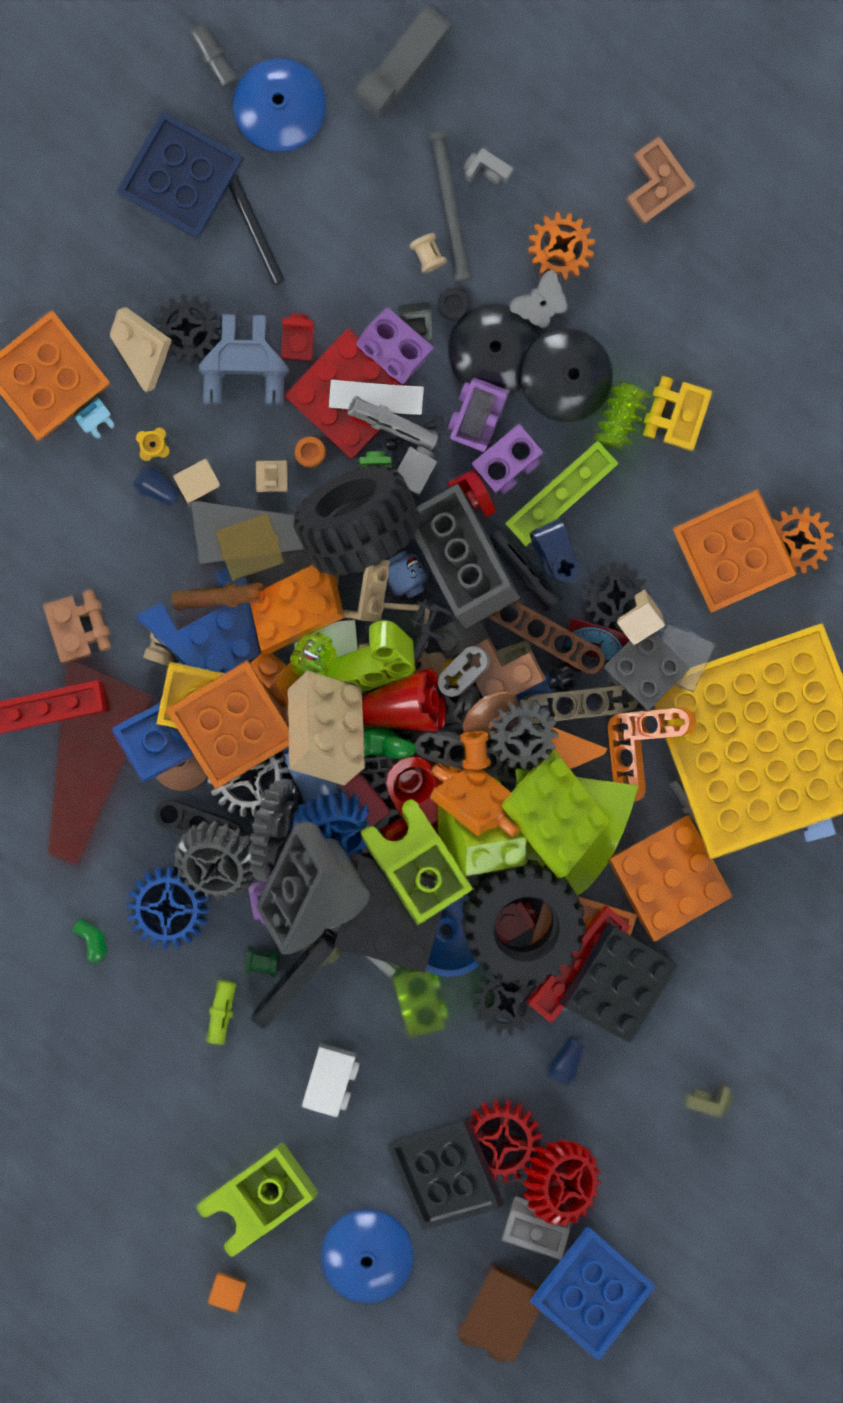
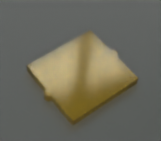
M268 514L215 531L223 552L221 558L226 561L232 581L284 563L277 543L279 537L274 534Z

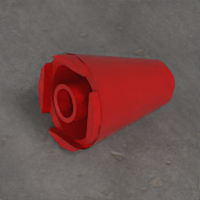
M423 669L362 695L364 725L431 732L440 730L439 728L444 727L446 721L445 697H439L437 690L439 687V676L433 669Z

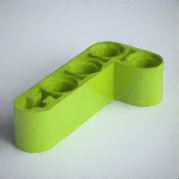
M377 621L369 628V646L321 663L319 667L315 665L311 669L316 674L361 687L362 693L400 680L415 672L414 642L395 623L391 621Z

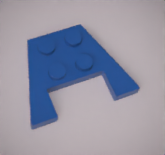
M241 559L214 573L229 601L227 604L179 630L175 628L162 602L136 615V620L154 634V637L173 652L183 665L226 673L244 661L254 659L260 653L244 566Z

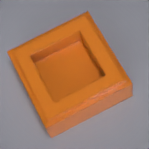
M217 1272L207 1304L237 1313L247 1281Z

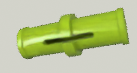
M217 980L213 1006L209 1007L208 1012L211 1014L205 1041L212 1044L225 1045L229 1018H232L234 1013L231 1008L237 983Z

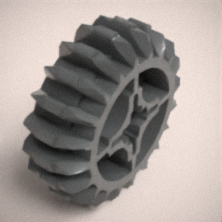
M216 820L210 826L204 821L198 827L193 825L188 832L181 836L175 849L174 866L178 868L177 876L185 877L184 885L192 884L194 886V893L200 890L205 893V898L210 894H213L217 900L223 895L229 900L235 894L240 896L245 889L252 885L254 880L252 877L253 872H250L252 863H249L252 852H249V848L252 844H248L249 836H240L239 828L234 831L229 829L228 822L223 827L219 826Z

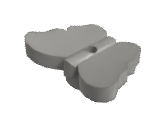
M549 270L541 277L538 288L532 289L531 295L516 297L511 301L509 307L511 312L519 314L522 318L529 319L532 324L544 328L548 326L550 317L555 312H565L568 305L565 294L562 292V287L558 282L556 272ZM541 301H546L545 304H540Z

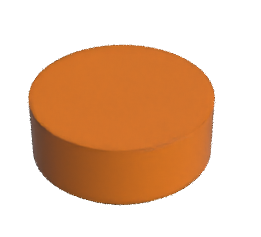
M304 437L296 444L295 457L301 466L316 468L325 460L326 449L318 438Z

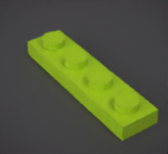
M597 441L509 519L505 525L526 547L531 543V531L558 519L619 463Z

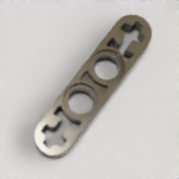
M620 684L617 686L605 685L568 691L530 694L523 698L527 702L528 707H530L532 701L537 702L540 706L548 705L551 716L547 718H553L555 721L627 713L636 708L638 701L630 694L629 700L624 702V706L620 702H609L608 696H621L622 690L625 694H629ZM597 693L600 696L601 704L596 710H589L586 705V699L590 694ZM561 697H568L571 701V708L567 713L560 714L557 711L556 703ZM530 716L532 723H541L536 717Z

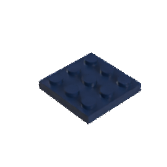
M162 111L116 192L121 197L199 240L232 179L244 161V157Z

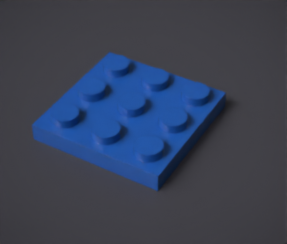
M586 1227L529 1302L599 1361L656 1286L597 1233Z

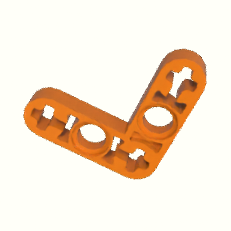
M679 707L619 713L610 718L608 722V737L613 782L638 785L634 802L641 800L646 792L641 740L690 734L696 726L693 712L688 708ZM649 716L655 717L658 722V728L654 733H650L645 726V721ZM684 718L685 725L667 726V720ZM619 724H628V730H619ZM630 740L631 744L620 745V741ZM624 749L629 750L633 756V762L629 767L621 762V753ZM634 771V775L623 776V772Z

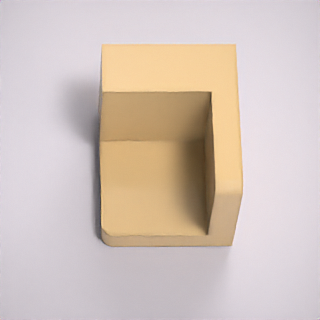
M206 458L173 476L190 506L191 502L201 501L200 497L220 487V483Z
M646 590L634 596L637 607L617 619L619 627L633 645H636L665 626L662 612Z

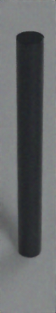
M236 174L229 185L230 191L273 284H280L285 281V278Z

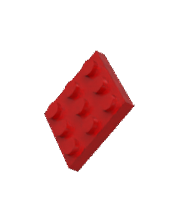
M347 328L284 396L353 460L382 429L376 430L371 428L370 423L348 415V409L330 408L331 380L388 385L402 384L391 377L385 369L371 357H368L356 345L359 338Z

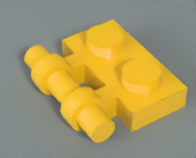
M661 376L659 386L654 388L652 394L654 401L650 413H646L643 421L646 425L642 435L654 439L657 428L666 430L663 439L664 443L693 451L713 391L682 382L679 393L670 390L673 379ZM666 401L675 404L670 420L661 417Z

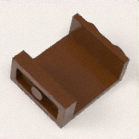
M490 1262L485 1272L486 1279L464 1322H459L457 1326V1335L461 1337L460 1341L474 1349L479 1346L489 1351L488 1355L494 1360L504 1363L506 1360L513 1364L540 1312L529 1302L540 1286Z

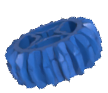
M344 790L339 794H334L332 791L328 795L318 793L316 799L307 798L306 804L299 805L298 812L294 813L292 830L296 823H314L319 827L325 839H335L340 842L347 856L351 859L352 854H362V848H367L361 838L360 831L370 826L365 820L368 816L369 808L365 804L359 812V797L353 794L349 800Z
M168 866L167 875L163 874L161 867L155 868L156 878L149 871L144 873L147 884L139 879L135 881L134 884L140 889V892L135 890L129 891L128 895L136 899V902L126 903V908L135 909V913L128 915L127 920H138V924L134 925L131 929L133 932H137L140 928L145 931L139 938L142 942L150 935L153 937L150 946L153 948L156 947L159 940H162V949L167 950L172 940L175 949H179L181 947L180 938H183L187 944L192 943L193 940L189 932L196 936L201 935L202 931L196 924L207 925L208 920L201 917L200 914L210 913V907L201 906L202 902L209 900V896L206 898L205 895L199 897L198 892L200 890L194 893L192 884L184 885V877L174 876V866ZM165 883V890H163L161 900L144 901L146 894L154 885ZM174 884L179 885L189 894L193 905L177 899ZM167 898H169L171 906L181 908L172 911L170 917L166 915V910L158 907L161 904L164 905ZM144 911L154 913L160 918L162 931L157 930L148 922ZM193 914L187 927L171 933L175 916Z

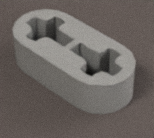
M478 646L468 647L463 650L439 676L438 686L441 692L451 697L464 694L490 667L491 658L488 651ZM470 654H480L482 656L479 659V662L482 664L480 667L472 666L469 670L466 669L472 661L469 657ZM462 673L463 676L457 681L460 687L458 689H449L450 681L448 677H456Z

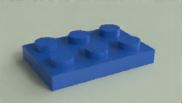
M161 703L112 728V734L142 784L195 757L177 728L156 724Z

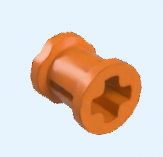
M469 731L460 735V741L464 743L465 759L462 761L463 768L478 770L491 765L486 749V741L489 739L487 732Z

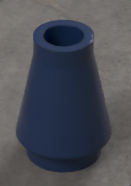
M147 465L144 466L132 485L138 489L137 493L166 503L170 507L181 492L155 467L151 469Z
M568 1037L566 1043L547 1066L550 1068L547 1075L569 1086L572 1079H576L585 1045Z

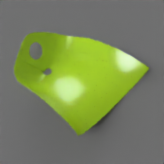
M516 768V787L531 770ZM576 777L610 820L567 876H564L577 896L590 887L609 863L607 859L613 856L630 816L638 785ZM526 839L525 864H527L528 859L538 861L541 866H544L546 863Z

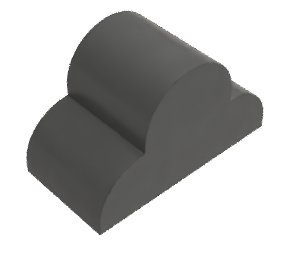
M302 822L295 824L256 908L282 955L307 947L319 938L325 929L342 925L358 915L368 903L369 891L340 842L335 839H325L316 824Z

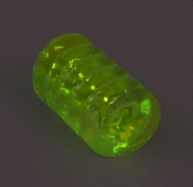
M617 381L620 386H615L611 389V393L617 398H609L607 400V405L613 410H604L602 416L608 421H602L598 424V428L604 433H596L593 438L603 445L625 451L622 448L623 445H633V441L626 436L627 433H637L638 431L631 425V422H641L642 420L635 411L646 410V406L640 402V398H650L651 395L637 386Z

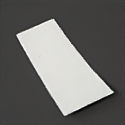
M331 380L329 407L348 409L353 397L358 396L376 406L384 405L392 413L421 415L424 387Z

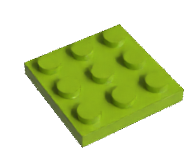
M552 749L546 752L549 758L547 760L541 758L538 761V766H534L501 806L512 821L520 827V831L559 879L567 876L610 820L556 750Z

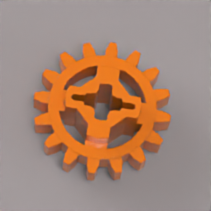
M556 212L555 218L552 221L547 215L544 216V226L535 224L533 229L537 235H529L528 239L529 242L535 244V246H531L527 250L528 254L536 255L531 261L532 266L541 265L540 275L549 270L555 271L556 274H561L563 282L567 281L568 273H572L575 278L579 277L578 268L581 267L587 270L589 267L585 258L592 259L594 256V252L588 249L595 245V239H587V236L592 231L591 228H581L582 218L573 222L572 213H568L566 219H561L560 213ZM559 227L569 228L573 232L561 231ZM547 234L549 245L541 250V240ZM557 241L561 244H568L565 253L561 249L554 250ZM581 243L582 252L576 260L573 250ZM552 260L561 262L563 266H555L549 262Z
M792 507V515L788 516L785 511L780 512L782 520L779 522L773 519L782 541L790 550L789 556L795 569L800 567L801 573L805 574L807 565L816 570L818 569L816 562L818 559L827 561L828 558L823 552L824 550L833 549V546L826 543V539L833 537V533H825L824 529L829 525V522L820 523L818 521L821 513L817 512L810 516L809 507H805L802 514H799L797 507ZM798 519L796 528L789 532L781 530L786 523ZM809 523L816 527L820 539L813 538L808 530ZM799 531L803 532V538L813 542V545H801L799 549H796L795 542L785 538V536H797ZM809 549L817 550L811 558L800 561L802 553Z

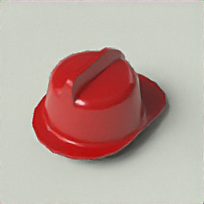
M410 756L397 760V763L391 767L387 774L386 786L398 813L406 821L402 815V806L411 799L418 804L429 823L433 824L438 820V804L431 799L433 790L441 785L438 778L431 774L433 768L426 760L420 757Z

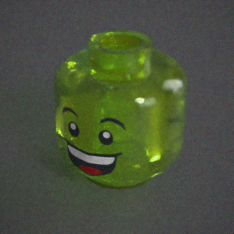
M316 632L315 635H303L290 656L291 663L294 666L293 671L300 677L306 671L326 676L337 657L336 650L331 645L332 640L320 632Z

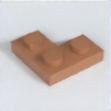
M660 136L633 155V158L650 181L628 196L626 201L643 225H645L694 190L695 185Z
M490 638L475 645L486 649L491 658L490 667L475 682L483 698L499 691H508L517 695L546 680L532 652L504 665ZM470 654L469 657L472 661L467 666L468 669L472 666L480 667L482 664L479 662V659L482 656L480 654Z

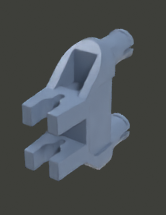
M223 315L222 340L199 365V373L201 376H204L202 403L212 404L213 392V403L222 404V377L225 374H242L266 377L264 404L273 405L274 393H276V406L284 405V378L289 374V368L267 343L266 315H253L252 340H237L236 316Z

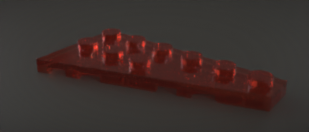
M73 661L67 663L65 687L100 680L103 683L107 712L61 721L48 854L77 866L126 760V755L112 734V728L147 710L154 696Z

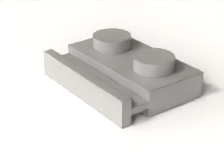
M515 1196L501 1241L561 1260L571 1223H568L567 1226L546 1223L545 1220L537 1218L534 1215V1211L527 1207L529 1200Z

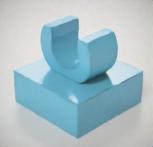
M98 396L73 415L86 433L91 431L98 439L101 435L97 430V425L105 422L111 429L114 427V423L109 417L111 413Z

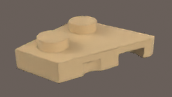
M127 307L118 309L109 336L145 392L155 389L172 340Z

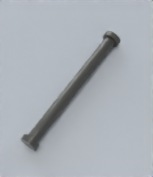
M446 131L434 132L429 134L428 138L429 142L433 143L457 272L454 275L455 282H465L472 280L473 274L468 269L445 145L447 133Z

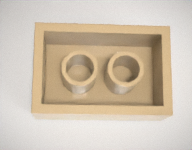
M306 671L288 689L289 770L346 785L364 769L362 689L352 684Z

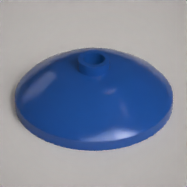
M276 58L260 62L244 74L235 90L233 110L239 129L251 143L270 152H289L306 145L319 132L325 118L326 100L321 83L310 69L293 60ZM275 96H282L284 98L283 103L280 105L274 104L273 98Z
M468 894L454 901L442 911L426 971L445 977L459 976L479 966L472 956L462 929L461 920L464 919L462 908L463 903L469 900ZM442 925L449 927L450 933L448 936H443L440 933Z
M373 1209L356 1210L339 1218L326 1233L321 1249V1265L327 1281L340 1295L361 1303L379 1302L397 1293L406 1283L413 1266V1246L406 1229L391 1215ZM368 1256L373 1262L371 1265L365 1266L361 1263V1259Z

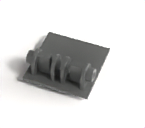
M654 633L636 645L629 641L603 667L610 674L607 677L608 681L614 686L620 684L647 711L690 669Z

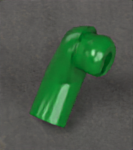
M79 918L72 932L86 939L87 959L92 963H99L107 953L105 935L100 929Z

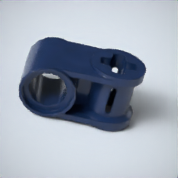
M556 519L530 532L531 542L539 555L544 571L561 582L573 580L578 574L579 564L570 544L569 534L562 521Z

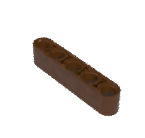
M518 601L509 604L514 605L518 610V617L513 622L508 623L504 620L502 613L505 607L487 616L585 673L596 674L606 664V655L599 647ZM536 620H541L545 625V633L539 638H534L529 632L531 623ZM567 635L572 640V649L567 653H560L556 648V642L559 637ZM589 651L597 652L600 657L599 665L593 669L587 668L583 663V657Z

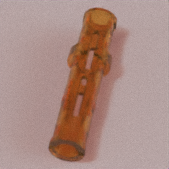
M227 583L225 587L174 590L171 594V603H178L172 606L174 610L227 605L229 608H236L239 604L263 603L265 591L259 590L263 588L262 583L249 585Z

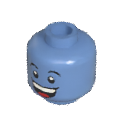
M403 551L388 560L390 565L387 584L395 596L406 594L407 598L410 599L424 591L422 584L428 580L429 576L417 554H408L407 551Z

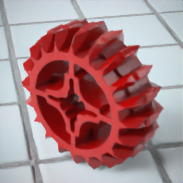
M494 1098V1108L489 1109L484 1101L481 1103L483 1113L480 1114L478 1110L473 1108L471 1114L476 1120H469L478 1141L493 1150L492 1162L487 1161L495 1182L499 1174L502 1175L503 1182L508 1183L509 1173H513L514 1178L519 1180L521 1176L518 1169H530L527 1160L530 1161L529 1158L533 1157L538 1158L532 1151L537 1152V1149L542 1148V1145L533 1141L541 1140L543 1135L542 1132H532L539 1127L538 1120L528 1122L533 1115L531 1110L521 1115L520 1113L523 1108L521 1103H517L514 1110L510 1109V1099L505 1100L504 1107H499L498 1098ZM500 1117L495 1129L491 1131L483 1130V1132L478 1131L488 1120ZM510 1119H513L522 1126L526 1133V1140H521L518 1136H514L509 1132ZM504 1127L505 1139H510V1141L503 1142L498 1154L496 1141L492 1142V1140L499 1138ZM523 1150L521 1155L515 1160L501 1164L507 1152Z
M557 1140L556 1143L547 1142L546 1149H537L538 1158H529L532 1163L531 1168L524 1170L528 1175V1179L521 1183L528 1188L523 1193L525 1199L529 1200L527 1207L534 1211V1215L537 1218L545 1220L546 1223L551 1225L567 1226L568 1223H578L579 1216L587 1217V1207H595L592 1202L593 1197L600 1196L596 1191V1186L602 1184V1182L596 1176L602 1170L595 1166L597 1159L590 1155L591 1151L586 1147L580 1146L579 1143L565 1140Z

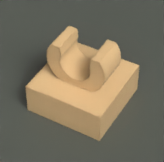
M287 460L256 461L257 493H288Z

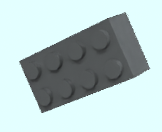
M458 484L417 507L420 512V522L414 537L455 617L465 628L470 627L520 598L474 508Z

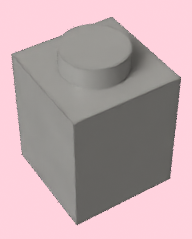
M418 446L416 450L409 447L397 469L402 474L410 492L420 497L437 466V461L433 460L435 454L421 446Z

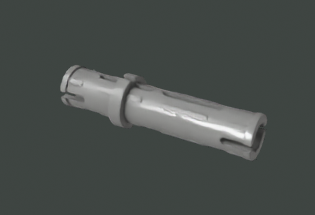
M354 396L348 406V415L370 423L371 428L376 430L383 429L429 451L434 448L437 442V432L389 412L388 407L384 405L376 406L358 396Z

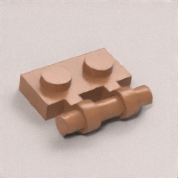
M92 589L82 593L85 604L78 607L75 605L73 596L43 604L61 665L90 657L91 652L88 644L97 642L100 652L112 648L109 640L111 636L109 626H105L101 615L103 610L101 601L96 599ZM89 616L93 630L84 633L80 618Z

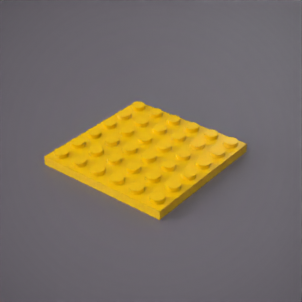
M823 623L691 668L653 706L655 710L679 707L688 708L695 715L696 726L690 734L665 737L710 860L843 814V675ZM684 718L667 720V726L685 725Z

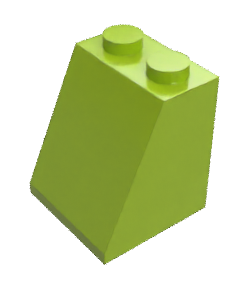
M494 777V779L501 784L500 780L497 777ZM438 805V835L458 867L466 876L525 865L526 837L521 831L511 838L502 829L496 827L488 829L477 836Z

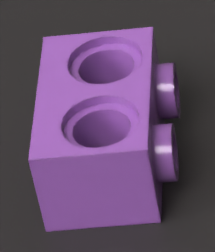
M388 307L366 327L356 343L368 357H371L402 385L424 364L434 349L432 345Z
M518 424L471 463V468L475 469L478 476L494 495L499 491L505 494L518 483L515 477L523 471L528 475L542 463L538 458L542 456L543 451L523 427ZM517 444H523L529 449V456L524 460H518L513 456L512 448ZM493 464H500L504 467L506 475L500 480H494L489 476L488 468Z

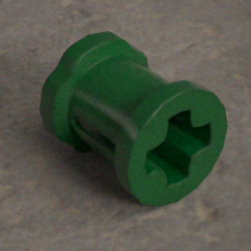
M248 945L244 973L249 974L251 971L269 973L271 977H275L279 950L274 949L273 952L255 950L253 946Z

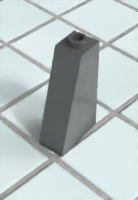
M199 501L191 502L199 563L202 566L305 551L293 526L295 515Z

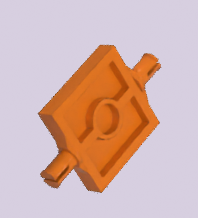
M440 763L432 769L431 774L441 780L443 784L433 790L431 799L475 835L479 836L486 830L496 827L502 829L511 838L518 834L520 827L507 818L508 814L501 806L511 792L484 770L464 769L459 773L452 774Z

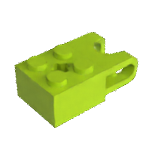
M410 799L402 806V815L408 826L407 835L403 840L396 842L388 841L373 826H368L360 832L361 838L416 925H419L473 890V888L418 804ZM422 873L435 877L436 881L432 883L435 886L433 889H430L428 886H421L419 881L422 880L420 877Z
M282 1142L203 1199L196 1206V1210L203 1218H207L218 1211L228 1212L234 1217L237 1225L236 1232L224 1244L225 1251L230 1257H233L312 1201L319 1192L284 1142ZM271 1182L278 1186L279 1194H277L276 1190L273 1193L269 1191L268 1187L271 1185Z

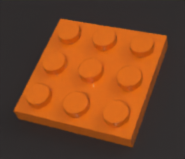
M53 310L0 351V395L38 442L112 385Z
M759 489L672 528L711 613L797 575V571Z
M248 660L166 708L167 713L215 790L289 746V726Z
M689 815L683 816L607 859L651 942L659 940L733 897L713 859H709L704 842Z

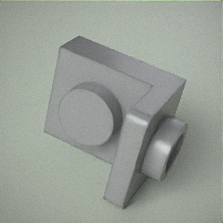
M484 148L480 150L478 155L473 152L463 167L466 170L465 180L468 182L472 181L480 168L484 170L482 174L496 184L499 181L507 184L513 175V168Z

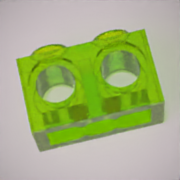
M412 969L393 974V981L409 1038L445 1029L444 1020L449 1019L445 1001L439 1002L436 990L441 989L438 975L428 971L423 973ZM414 978H422L427 983V987L423 992L415 993L409 988L410 981ZM422 1008H430L434 1011L435 1017L431 1022L423 1023L417 1017L418 1011Z

